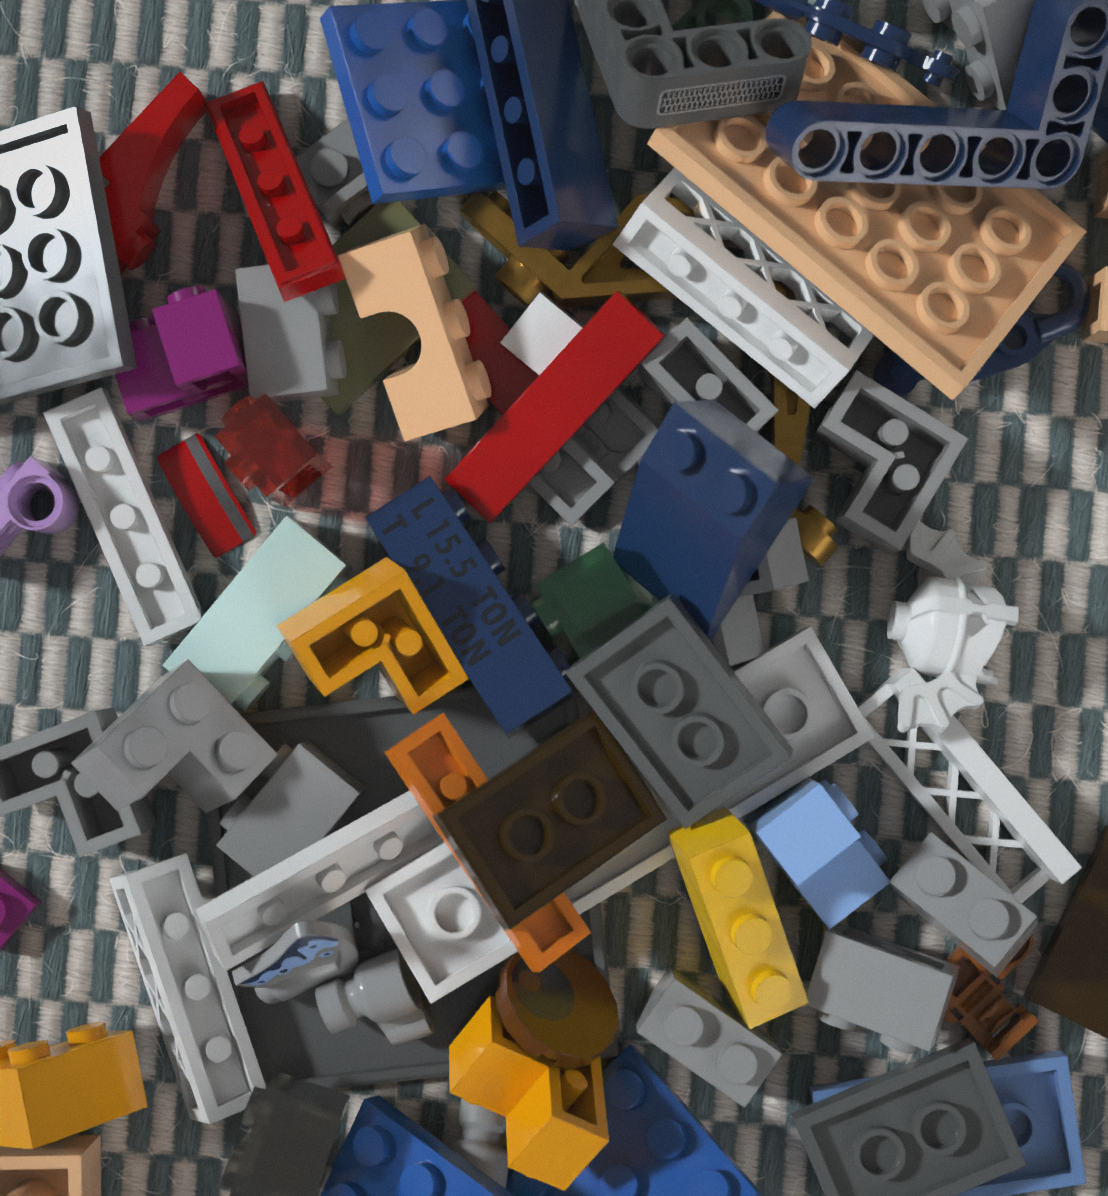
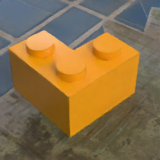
M387 557L277 625L278 630L306 675L324 697L372 666L377 665L395 697L413 714H416L469 679L406 571Z
M490 995L449 1046V1093L464 1099L472 1105H479L506 1117L508 1168L565 1191L609 1141L601 1058L598 1056L589 1065L573 1069L552 1066L556 1060L549 1059L543 1054L535 1058L524 1051L506 1030L496 1007V998Z
M102 1021L71 1028L66 1031L68 1041L50 1047L48 1040L29 1042L17 1046L16 1040L1 1041L0 1147L36 1149L148 1107L133 1030H107L105 1022Z

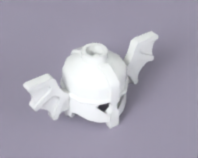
M919 520L907 539L906 558L911 563L930 571L936 577H930L921 583L907 602L894 601L892 603L887 622L888 639L897 640L900 648L904 651L910 668H914L918 674L935 676L937 678L927 683L906 686L899 695L898 730L905 733L917 727H931L941 733L949 726L950 719L956 712L964 709L977 710L982 705L984 699L978 693L976 683L991 686L998 685V678L993 677V671L984 669L983 666L987 665L989 658L996 650L1006 625L1015 626L1018 623L1019 607L1006 605L1003 596L996 588L979 584V578L986 569L987 562L985 560L973 559L964 553L957 543L955 530H934Z

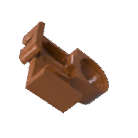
M1033 934L996 977L999 979L996 983L989 977L991 973L959 946L944 959V961L960 966L944 1019L948 1023L959 1021L996 1061L1006 1054L1039 1022L1020 1002L1013 1007L1001 994L1006 987L1000 982L1027 957L1033 945ZM954 1008L961 1013L958 1019L951 1013ZM1015 1013L1018 1014V1015H1017L1008 1025H1006L995 1037L992 1036V1035H993L1003 1024H1005Z

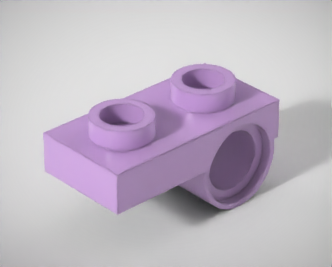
M30 456L24 463L17 461L12 464L0 477V557L23 529L45 534H57L67 530L78 516L79 499L75 490L65 481L66 477L46 461ZM49 487L55 497V506L47 518L38 521L32 514L31 501L37 491Z

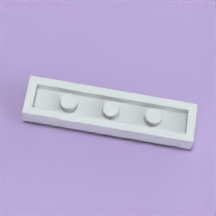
M101 387L43 412L143 645H154L194 627L204 616L203 609L108 391Z
M408 791L195 909V912L216 959L223 969L227 971L275 944L292 925L301 921L317 920L365 892V889L443 842V839L412 793Z

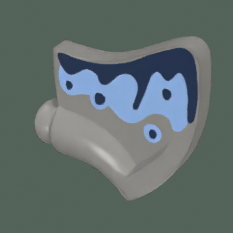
M306 920L292 925L269 950L233 970L232 975L236 986L254 987L256 995L260 1000L267 1004H276L280 1001L290 1000L321 983L353 973L358 963V952L352 932L349 929L334 923Z

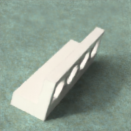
M675 167L641 203L613 243V246L814 409L850 371L874 336ZM673 193L693 210L695 217L685 216L665 199ZM722 240H729L744 251L746 259L735 257L724 248ZM773 281L784 283L794 292L796 300H788L777 291ZM824 322H832L852 339L849 346L846 347L830 334Z
M902 667L861 701L857 707L866 720L868 715L892 695L899 702V695L906 686L926 682L914 668ZM954 715L951 717L949 726L944 732L940 733L931 727H920L932 742L916 741L917 728L907 731L906 740L882 738L866 720L875 738L867 743L967 861L1021 904L1050 879L1064 884L1082 868ZM889 746L905 747L904 763ZM916 748L939 750L949 761L947 788L925 787L915 778ZM959 774L973 791L958 789ZM931 795L946 796L945 812ZM957 797L981 799L990 810L987 837L963 835L955 825ZM1000 823L1014 839L999 838ZM972 844L987 845L986 861ZM998 846L1022 848L1037 866L1036 869L1011 890L996 874Z
M187 853L171 857L139 870L128 871L109 878L190 1119L211 1125L270 1099L228 973L216 959L195 912V909L204 905Z

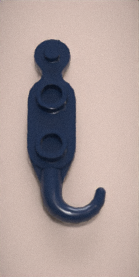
M753 0L795 21H798L801 17L806 19L807 22L804 26L810 36L838 47L842 36L864 45L865 47L860 57L880 67L896 72L900 61L910 64L924 71L925 74L922 81L933 86L940 87L943 80L956 83L961 72L950 65L953 56L935 50L933 57H929L908 47L907 45L912 34L881 20H876L871 30L850 21L854 9L840 1L816 0L814 5L808 3V0Z
M1062 263L1053 276L1061 278L1068 285L1070 290L1068 305L1063 310L1052 314L1024 312L970 382L1018 368L1030 361L1054 339L1063 337L1077 329L1088 315L1091 303L1089 285L1081 272L1069 264ZM896 353L883 357L877 363L873 372V380L900 397L909 394L919 381L927 380Z

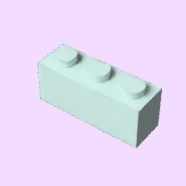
M286 515L162 666L170 671L189 659L235 709L239 706L247 712L269 687L270 682L263 676L280 657L287 663L295 656L278 630L277 625L347 582L345 577L353 567L299 522Z

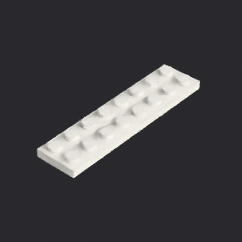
M811 626L804 627L765 650V653L760 657L750 659L733 669L792 747L793 753L789 760L712 812L726 807L737 819H740L875 738ZM630 757L629 759L667 820L564 891L579 915L675 858L666 832L682 824ZM444 841L365 889L366 894L430 1004L518 952Z

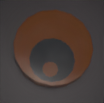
M569 949L541 972H532L519 952H517L502 967L499 977L501 976L500 987L496 990V1007L506 1030L524 1051L535 1058L543 1054L549 1059L556 1060L552 1066L573 1069L589 1065L613 1043L619 1026L617 1002L608 982L590 961Z

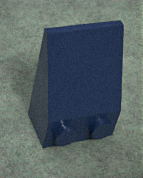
M714 399L674 402L640 460L612 561L659 601H662L674 592L706 636L711 639L815 478Z

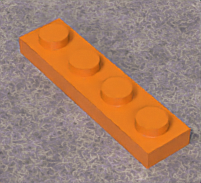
M442 713L384 753L484 900L432 817L488 779L445 714ZM564 892L512 929L504 930L532 972H541L591 933Z

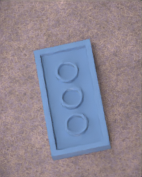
M1061 1050L1000 1058L998 1061L995 1059L983 1061L1024 1157L1026 1166L955 1196H1006L1086 1184L1067 1055ZM875 1077L809 1086L811 1104Z

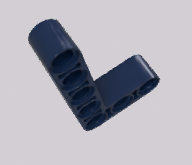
M1108 0L1035 1L1007 110L796 100L785 103L772 114L766 127V142L769 149L800 176L812 181L1036 189L1060 187L1069 182L1080 167L1107 73ZM814 130L810 142L799 150L803 138ZM873 134L869 145L860 151L865 140ZM931 138L929 145L921 152L923 145Z

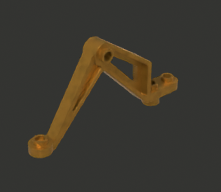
M494 190L488 197L480 192H476L459 210L463 218L508 259L494 277L514 298L527 308L540 292L548 294L563 308L604 305L616 291H621L631 302L678 298L642 268H621L620 264L627 256L613 246L617 237L649 194L638 193L617 217L618 228L597 239L571 270L564 266L569 257L563 250L518 247L509 201ZM670 197L665 199L685 216L695 217L693 210L680 199ZM773 281L777 291L788 300H796L794 292L784 283ZM771 374V403L779 410L771 418V444L800 466L810 404ZM808 505L803 512L795 508L790 518H796L803 554L813 563L822 567L839 548L831 538L838 529L828 518L811 505Z

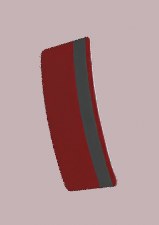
M196 433L158 455L157 461L213 557H220L256 535L254 526L225 480L200 434Z

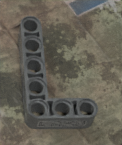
M574 0L614 108L619 117L629 125L638 128H660L775 112L780 106L790 101H796L798 98L812 41L806 29L794 21L772 18L673 31L661 0Z

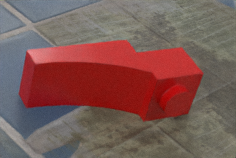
M181 72L168 83L99 157L102 176L109 182L105 188L120 275L127 268L135 270L153 253L156 247L154 239L161 233V230L153 223V218L162 183L182 143L196 123L207 112L205 106L206 99L200 90Z

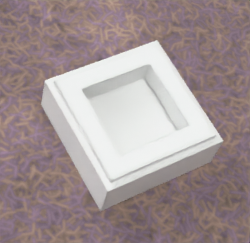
M540 292L500 343L540 375L584 326L544 292Z

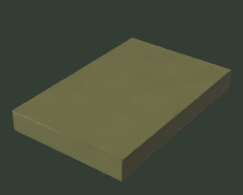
M400 201L379 203L373 206L333 244V247L338 256L354 247L421 224ZM446 253L449 272L443 276L451 299H459L462 302L478 287ZM346 279L336 282L339 297V313L330 315L333 340L340 339L344 347L347 368L346 378L338 379L339 395L321 397L330 409L339 416L421 341L415 325L407 317L399 313L386 311L360 319Z

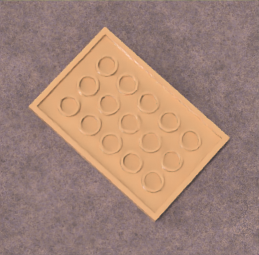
M774 11L766 18L787 19L798 23L802 27L807 22L802 17L795 21ZM811 36L812 47L797 100L938 107L897 72L885 69L861 58L864 45L842 36L837 47ZM774 112L655 129L647 143L653 150L951 400H954L966 388L1087 232L1036 188L831 182L805 179L769 149L766 142V127ZM814 130L803 138L799 150L810 142ZM873 134L865 140L860 151L869 145ZM931 138L923 145L921 152L929 145Z

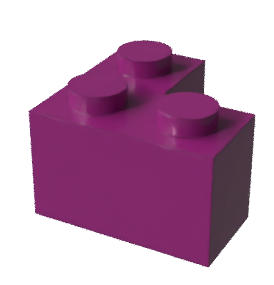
M192 286L178 290L167 297L169 304L152 309L154 317L129 322L137 368L115 374L128 415L142 422L249 388L241 320L238 312L216 289L207 292L204 286Z

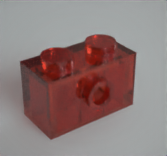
M266 393L258 400H255L253 396H248L235 404L221 420L226 427L215 435V438L231 455L224 463L243 486L249 491L257 486L265 497L284 507L289 505L333 467L290 415Z

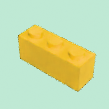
M726 807L707 814L686 829L681 825L667 831V836L725 997L748 1028L752 1029L808 1004L809 1001L749 830Z

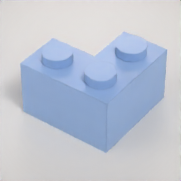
M808 777L763 804L743 821L817 918L829 930L890 883L889 879L879 868L888 859L865 830L858 833L850 823L859 814L837 785H830L826 779L819 783Z

